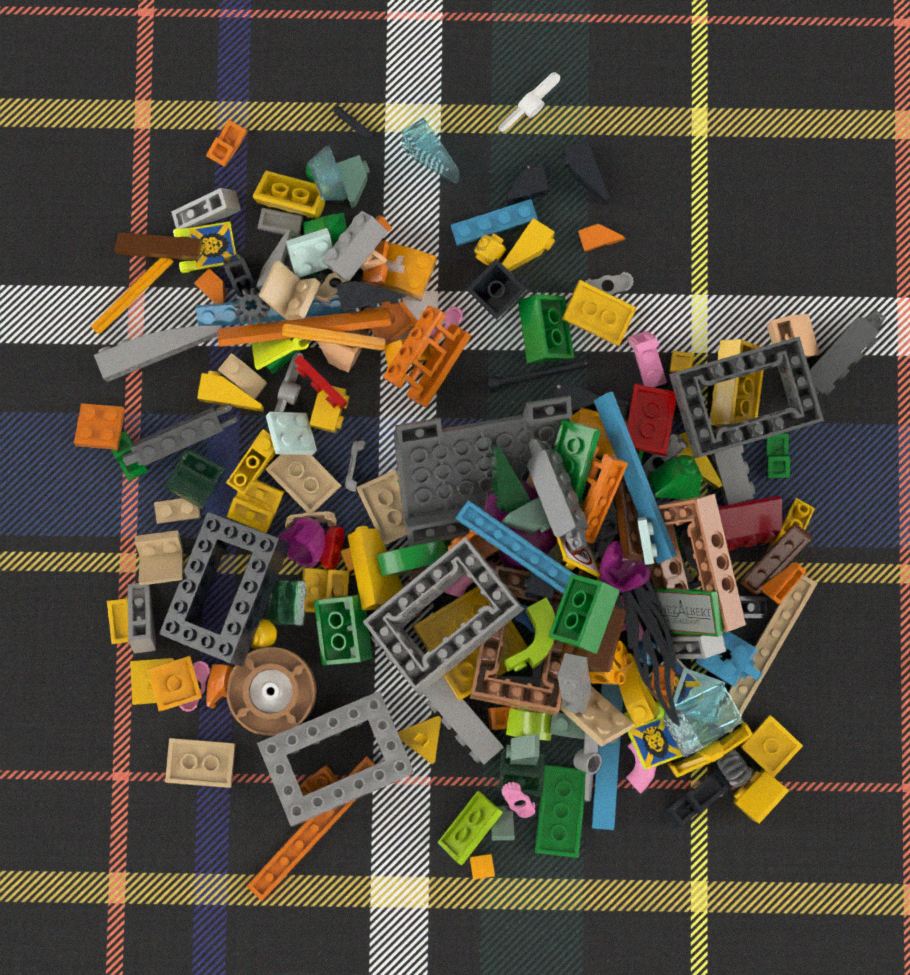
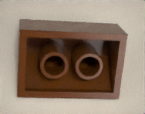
M614 606L597 654L564 643L559 661H563L565 653L587 657L589 672H610L627 611Z

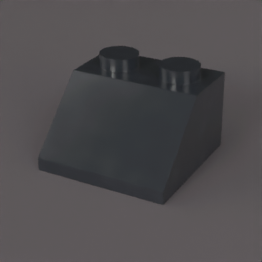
M495 259L466 290L496 320H500L529 289L499 260Z

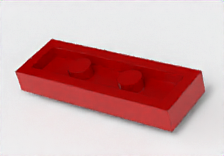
M301 355L294 360L297 365L295 370L303 378L308 376L312 380L310 385L318 393L323 391L328 396L325 400L333 408L338 406L342 410L347 405L346 400Z

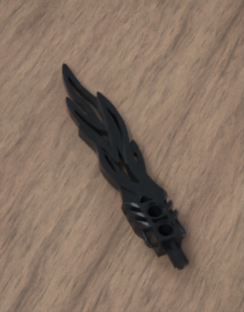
M586 481L588 489H590L592 484ZM613 501L603 522L607 520L612 521L615 528L612 532H607L603 529L602 523L595 540L594 552H597L601 559L610 545L603 540L620 535L617 510L614 507ZM648 580L645 583L648 591L644 590L643 586L633 589L638 603L629 591L622 592L627 611L624 619L627 646L629 649H633L637 669L646 687H650L647 665L648 652L653 667L657 698L669 719L675 725L680 726L670 682L671 670L673 672L677 671L675 650L669 629L655 607L658 604V600ZM618 594L615 605L624 609ZM637 614L647 627L642 636L643 669L639 658V622ZM655 617H656V619L658 620V622L660 623L661 628H662V630H663V632H664L665 639H666V643H665V641H664V638H663V635H662V633H661V630H660V628H659V626H658V624H657V622H656V620H655ZM650 634L663 657L665 690L669 708L662 697L659 685V667Z

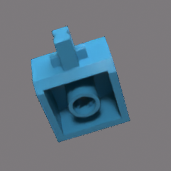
M723 632L722 635L726 649L725 652L696 660L699 666L733 687L737 686L741 678L746 679L749 675L759 681L763 674L753 667L756 663L753 661V658L758 652L757 648L731 632ZM729 652H732L730 653L732 658L730 660L726 659L725 661H723V654H728Z

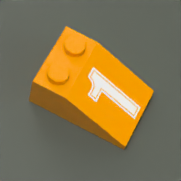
M387 242L389 249L385 263L389 268L385 282L382 285L404 290L407 293L406 296L422 301L436 266L437 257L414 248Z

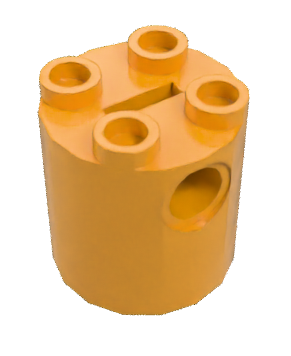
M581 408V410L569 418L570 421L601 430L597 442L599 447L597 457L603 458L604 454L615 456L598 412Z
M618 641L610 672H589L591 683L624 684L628 669L633 663V657L628 653L621 641Z

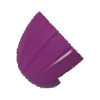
M301 517L295 521L294 526L282 532L277 538L291 543L287 552V557L290 560L296 561V564L311 568L319 562L323 554L326 537L323 527L317 520L310 517Z
M613 541L601 559L599 580L620 590V592H626L645 584L650 579V570L646 567L647 565H645L644 560L637 563L623 558L621 542Z

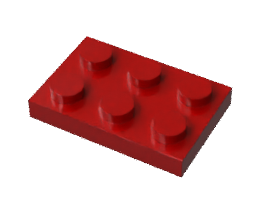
M639 384L634 385L626 427L635 450L666 456L676 404V396L673 391Z

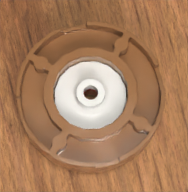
M265 647L248 653L243 667L234 666L229 676L226 694L231 713L244 728L256 734L275 736L301 725L307 719L314 707L317 689L311 668L299 655L283 648ZM271 687L275 690L273 695L269 693Z

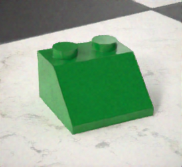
M689 455L672 456L648 474V481L655 498L686 499L699 497L702 474L693 457Z

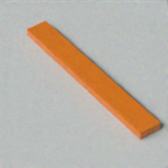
M381 308L355 313H340L298 320L219 328L218 344L222 347L291 338L282 335L284 324L340 332L390 326L389 308Z
M366 756L349 776L376 764ZM355 800L307 820L250 881L247 887L263 901Z

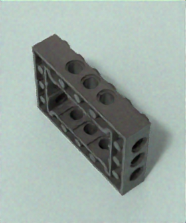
M800 336L669 374L693 458H700L824 421ZM778 366L790 408L712 430L710 424L712 420L711 417L708 418L704 404L706 399L705 396L702 397L700 388Z

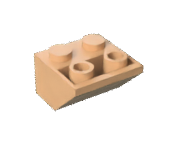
M809 314L791 315L771 320L767 324L772 344L800 336L806 359L820 355Z

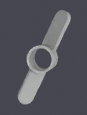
M294 353L285 379L278 392V402L274 412H284L286 403L295 405L301 385L295 383L299 373L295 370L297 365L294 360L299 355L303 357L302 353Z
M584 732V748H581L575 754L574 766L586 772L585 801L590 802L592 798L593 774L600 769L602 759L597 753L598 743Z

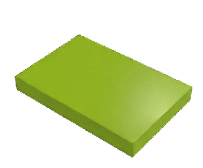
M477 791L440 838L438 844L462 866L503 812L484 794Z

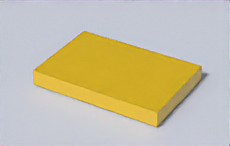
M579 280L561 319L613 345L620 346L637 307Z

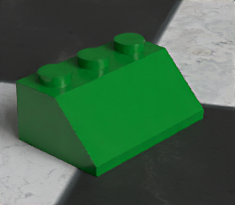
M536 294L518 300L527 363L542 364L574 359L570 326L568 322L561 319L566 310L565 296Z
M571 574L548 637L575 648L597 654L620 590L601 581Z
M359 594L314 600L322 665L354 663L372 659L369 629L363 623L367 619V611L362 610Z

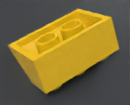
M265 171L253 194V198L257 203L317 219L320 218L325 206L327 187Z

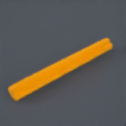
M159 258L91 325L92 329L96 333L101 334L173 263V260Z
M284 324L282 328V335L284 337L380 351L384 350L386 346L385 339L381 337L293 324Z

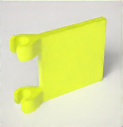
M287 338L252 343L255 368L259 370L294 350L306 349L309 346L308 340L299 342L303 339Z

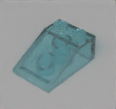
M424 117L402 130V148L408 157L412 156L416 162L455 184L459 182V169Z
M723 683L675 705L680 726L675 725L665 711L663 715V722L683 757L705 748L743 722V718Z

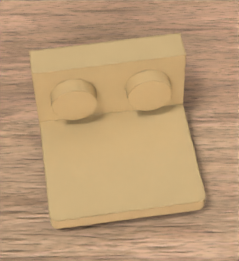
M275 261L259 293V297L287 321L304 319L320 286V282L316 278L300 280L280 261Z
M178 530L135 536V545L140 556V585L183 579L184 547Z

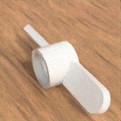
M556 72L551 73L533 91L529 92L519 102L518 108L499 125L498 129L501 132L505 131L523 113L529 118L534 117L545 104L541 99L560 81V75Z

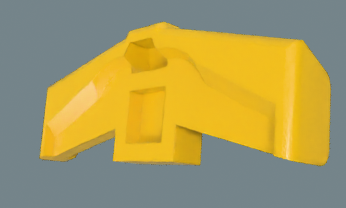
M743 721L740 723V728L719 741L716 737L704 738L696 746L697 754L675 764L671 762L667 764L674 775L680 777L723 757V755L753 736V733Z

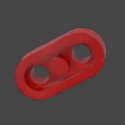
M331 526L326 531L325 547L320 558L322 566L332 570L339 563L345 538L344 529L338 526Z

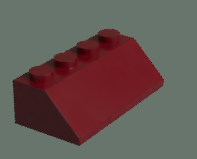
M780 495L718 507L728 551L741 546L751 547L762 542L771 543L782 530V499Z

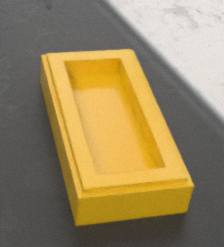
M128 598L107 601L112 644L129 642Z

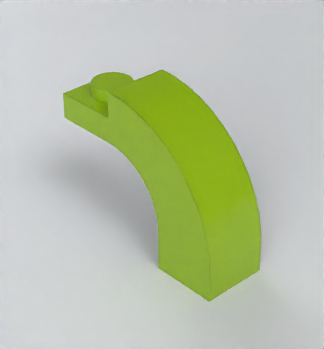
M547 597L527 607L526 614L534 627L535 638L527 649L505 660L504 665L508 672L513 669L515 672L527 666V661L533 669L549 654L554 639L548 636L555 619V613Z

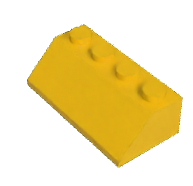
M742 339L720 340L718 360L761 347ZM764 370L714 385L710 412L711 425L721 428L758 417Z

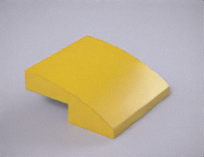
M256 480L245 495L237 492L227 517L267 533L285 491Z
M303 568L300 612L315 613L314 600L348 596L349 571Z

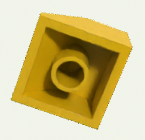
M762 769L760 772L755 771L751 775L750 783L745 788L741 787L734 794L735 799L733 800V803L750 819L759 824L789 791Z

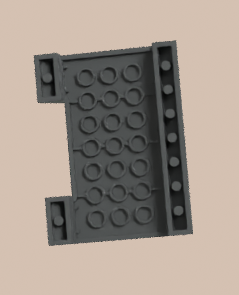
M571 396L527 402L523 415L443 429L440 418L396 425L394 443L401 505L410 547L455 539L459 536L464 537L470 533V529L455 518L468 500L485 511L486 500L493 493L491 445L496 444L501 448L519 481L526 483L530 474L527 464L528 460L532 458L529 448L530 441L532 439L546 440L549 442L552 450H554L562 419L568 420V418L572 417Z

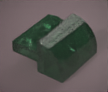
M187 448L176 464V469L166 483L165 489L203 509L211 495H214L223 478L225 468Z
M276 580L269 598L268 620L272 624L303 625L306 615L304 609L307 596L306 581Z
M502 749L498 792L502 793L505 784L514 782L520 784V789L524 795L542 797L545 754L539 753L536 765L510 764V758H506V750Z

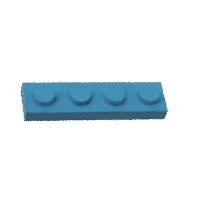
M530 199L452 224L451 229L458 247L479 240L483 235L491 236L493 233L498 234L529 224L533 218L536 220L538 218Z

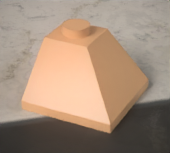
M365 329L344 331L367 336L370 331ZM318 342L328 363L346 372L350 371L362 350L360 347Z

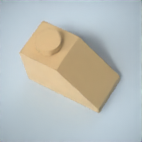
M232 353L218 369L224 377L253 399H256L268 384Z

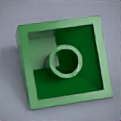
M344 213L332 214L303 223L305 235L327 228L332 247L339 240L340 235L347 230Z

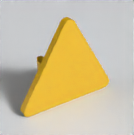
M440 716L433 717L397 732L400 740L429 763H435L441 723Z

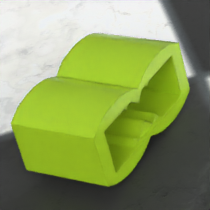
M510 708L506 735L522 737L539 734V740L550 741L552 715L521 708Z

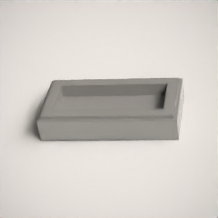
M262 208L258 230L284 235L288 229H292L300 236L304 216Z

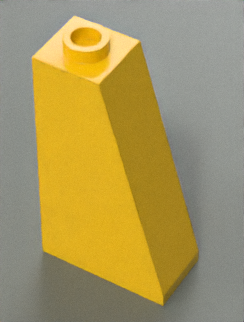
M368 526L357 527L355 532L348 535V541L362 610H377L402 590L403 585L398 574L381 576L377 555L386 553L387 549L378 529H368Z

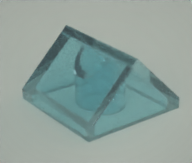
M328 145L314 156L308 164L321 199L345 201L348 200L345 186Z

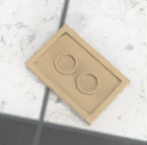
M281 454L265 469L306 512H316L342 487L312 455Z
M396 470L356 487L375 529H378L385 546L407 536L402 513L400 487L397 482L399 478Z
M592 686L585 713H571L563 709L561 698L560 710L601 747L630 731L634 723Z
M169 738L165 783L231 788L236 743Z

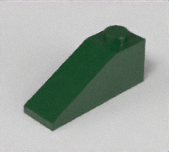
M493 444L490 446L493 494L496 498L494 503L500 513L504 512L508 515L531 502L501 448Z

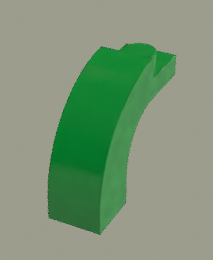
M452 540L430 542L378 554L381 576L431 566L449 551L447 547L452 545Z

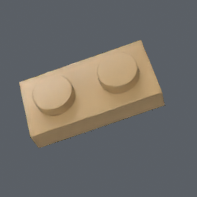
M197 496L154 502L157 524L201 518Z

